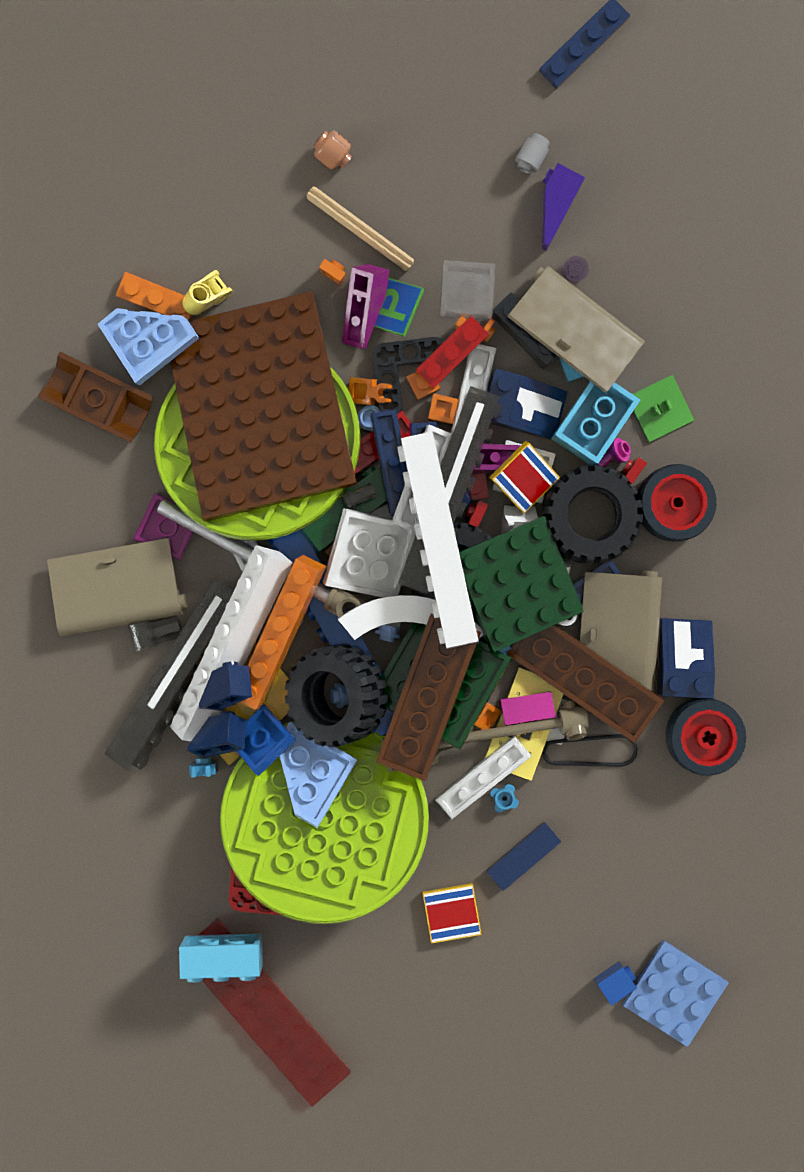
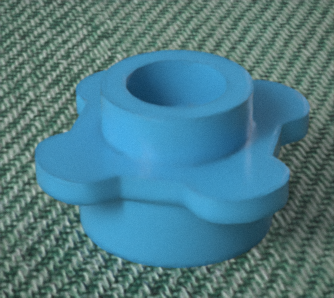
M507 784L504 788H493L490 795L494 798V809L497 812L502 813L504 810L518 807L519 801L515 798V788L513 785ZM506 796L507 800H502V797Z

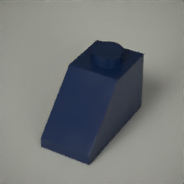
M229 661L223 663L222 667L213 670L200 699L199 709L221 711L252 697L249 666L238 665V662Z
M222 711L220 715L209 717L188 745L187 751L200 757L208 758L244 750L246 720L237 716L232 711Z

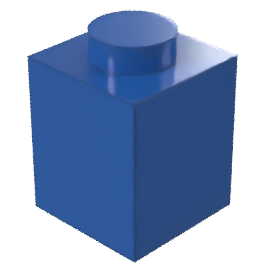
M619 961L594 978L611 1006L637 989L633 983L637 978L628 965L623 968Z

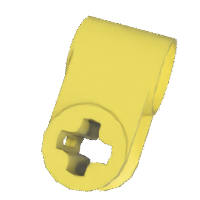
M217 270L209 273L189 288L182 301V306L187 313L191 315L201 314L210 307L223 302L232 294L233 290L230 287H226L220 279V273Z

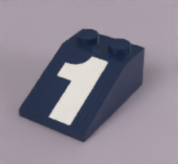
M496 368L492 376L481 422L552 440L551 438L560 423L568 391Z
M661 618L657 694L671 697L714 699L715 662L712 621Z

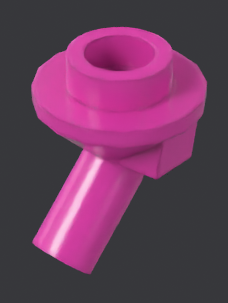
M620 438L614 439L608 448L609 451L603 455L597 465H601L604 468L614 459L619 464L627 462L631 453L629 444Z

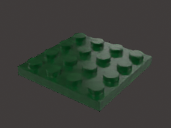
M545 516L459 552L470 604L490 652H496L584 612L557 544L551 537L552 532L547 526Z
M412 623L381 677L382 680L386 681L387 685L384 688V693L388 694V703H384L383 707L393 713L395 712L426 624ZM478 640L441 740L461 750L511 662V657L500 651L490 652L488 645Z

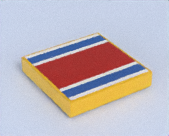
M525 441L489 478L520 512L525 514L560 477L533 446Z
M473 883L422 892L431 944L482 935Z

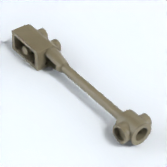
M568 701L562 704V709L558 710V718L472 731L465 743L560 728L561 734L566 735L569 741L579 740L587 736L586 731L589 730L588 715L585 708L577 706L575 701ZM441 740L432 765L438 764L440 752L455 747ZM386 766L387 772L397 771Z

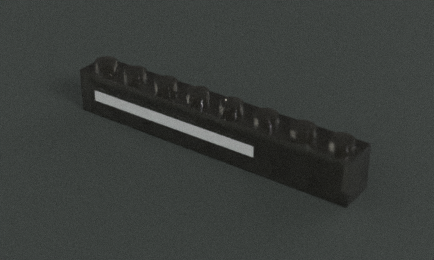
M470 386L440 467L455 535L458 530L454 526L457 516L462 518L467 503L462 502L466 492L471 493L476 478L472 477L474 468L480 469L485 455L480 453L484 443L489 444L494 431L489 428L492 419L498 420L503 406L498 404L500 396ZM415 535L398 585L428 596L429 591L425 576H430L428 565L423 566L420 550L425 549L423 539L417 540Z
M216 579L213 580L104 753L127 771L139 772V770L143 769L148 763L149 754L161 742L162 734L166 727L171 725L173 717L176 715V711L183 700V696L187 692L194 673L213 637L216 626L219 624L226 605L230 601L234 590Z

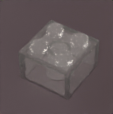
M444 260L439 317L460 318L463 316L468 319L472 315L475 320H490L493 311L496 264Z

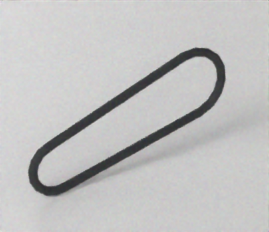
M622 734L584 737L574 741L567 739L551 740L545 744L542 754L545 761L551 765L623 767L634 761L638 749L636 742L634 743L629 740L633 745L634 752L631 759L623 763L551 761L546 755L548 746L556 743L611 738H626L629 740Z

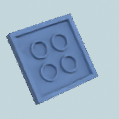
M662 940L635 982L637 989L628 994L622 1004L688 1047L729 982L670 943Z

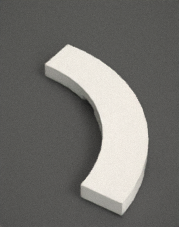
M414 595L387 596L361 604L345 613L338 620L353 639L356 640L371 629L389 623L415 622L427 625L430 614H433L431 602H436V600ZM475 623V628H476V630H478V631L481 632L480 637H482V636H483L482 630H481V628Z

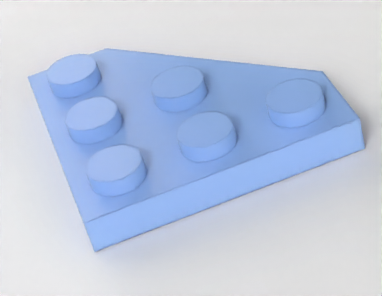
M117 308L98 323V326L128 373L138 385L144 383L199 339L188 320L181 315L171 316Z
M289 722L286 728L296 740L280 755V760L295 816L318 829L354 768L357 759L336 747L317 745L314 743V739L309 741L303 736L304 732L302 730L298 731L294 723Z

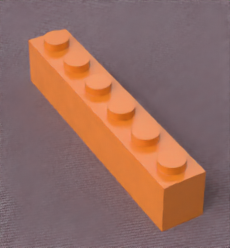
M305 555L295 559L248 664L252 697L241 701V703L255 710L265 703L327 566Z

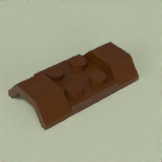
M59 352L57 356L56 367L47 386L37 397L130 443L139 434L153 401V396L62 352Z

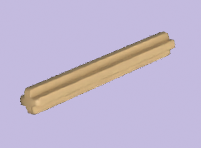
M313 186L309 190L307 199L404 271H408L414 263L412 257L318 188Z

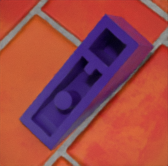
M557 163L554 170L549 168L543 179V183L546 186L543 191L542 249L546 251L585 179L584 176Z

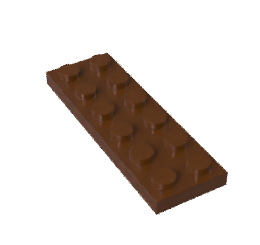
M432 613L428 619L376 760L379 764L426 781L477 645V643L446 649L445 644H440L437 629L442 628L440 617L434 618ZM476 630L479 639L481 632Z
M553 625L514 643L507 653L508 656L634 743L665 701L557 625Z

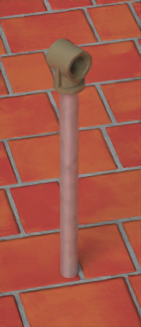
M166 499L162 500L157 509L159 514L248 561L254 550V547L239 539L222 536L202 527L189 518L177 505ZM321 583L318 584L313 595L314 598L324 603L323 609L339 618L347 613L345 611L347 602L354 603L356 607L364 604L363 599L359 596L352 595L343 589L335 587L330 589Z

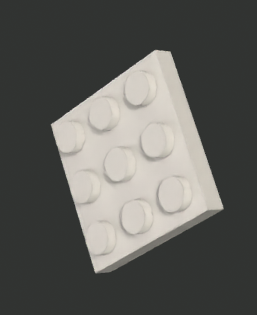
M343 508L322 583L325 586L378 597L398 595L416 532L392 524V519Z

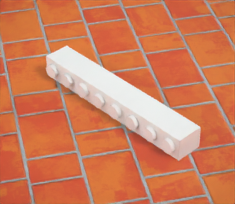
M433 432L401 438L402 446H398L397 449L400 462L406 461L408 470L403 472L406 488L411 487L413 497L408 499L411 513H417L419 523L414 524L417 540L423 539L425 548L420 550L423 566L428 565L430 576L425 577L428 591H434L436 602H431L434 618L440 617L442 628L437 629L440 644H445L446 649L477 643V632Z
M256 545L250 555L247 565L237 582L230 601L226 605L221 620L216 626L213 637L204 652V656L170 725V728L181 740L192 741L209 717L220 715L222 710L199 709L200 699L213 670L222 667L223 663L235 661L238 662V665L244 666L293 564L281 552Z

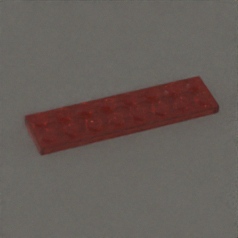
M216 918L198 935L231 933ZM263 969L260 976L255 977L251 981H242L240 977H229L228 981L223 982L213 981V978H203L202 982L312 1107L351 1074L348 1066Z

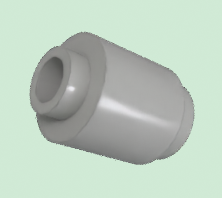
M532 133L531 137H527L515 159L518 163V169L527 174L538 172L549 152L548 146L550 142L537 133Z

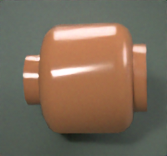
M334 130L329 133L324 131L313 145V148H315L314 156L331 170L338 166L343 168L352 157L349 154L351 144Z

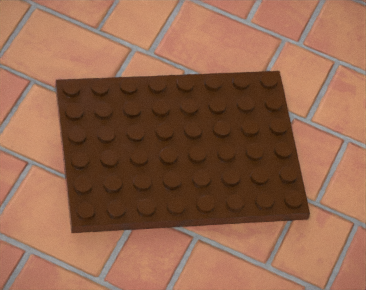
M313 291L188 321L199 339L171 360V366L204 522L357 485Z

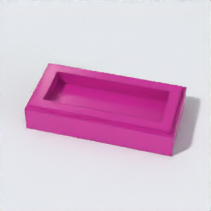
M551 691L500 699L504 725L555 717Z

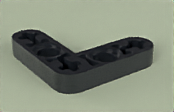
M428 337L388 342L375 347L373 363L377 385L380 384V378L384 374H391L394 377L395 383L392 389H384L383 392L397 391V395L392 394L393 403L398 404V407L394 408L397 414L402 410L397 366L423 363L433 352H424L425 358H420L421 348L419 344L424 343L423 349L431 348L432 343H436L437 347H440L444 343L441 338ZM411 345L417 350L416 357L406 359L402 354L405 346ZM393 347H399L398 356L400 361H395V356H389L387 362H383L382 358H377V355L381 354V349H386L387 353H395ZM379 403L380 411L388 410L383 407L387 403Z

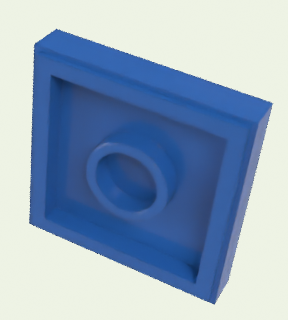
M263 704L246 721L244 750L237 752L251 770L259 776L296 739L271 709Z

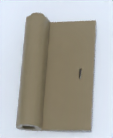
M547 266L546 269L540 267L532 278L535 281L507 317L599 389L607 393L645 341L550 266Z
M169 538L47 560L56 624L61 637L183 615L184 609H187L185 594L180 595L177 589Z
M642 571V576L585 572L584 612H582L580 642L654 692L663 577H658V572Z

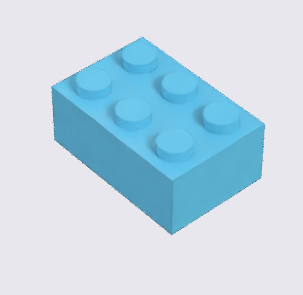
M589 381L551 439L590 466L597 465L640 402V399L615 382L605 393Z
M263 934L185 936L179 946L180 979H187V982L192 983L201 982L203 978H213V981L216 982L228 981L229 977H240L242 981L254 980L255 977L260 976L263 967Z

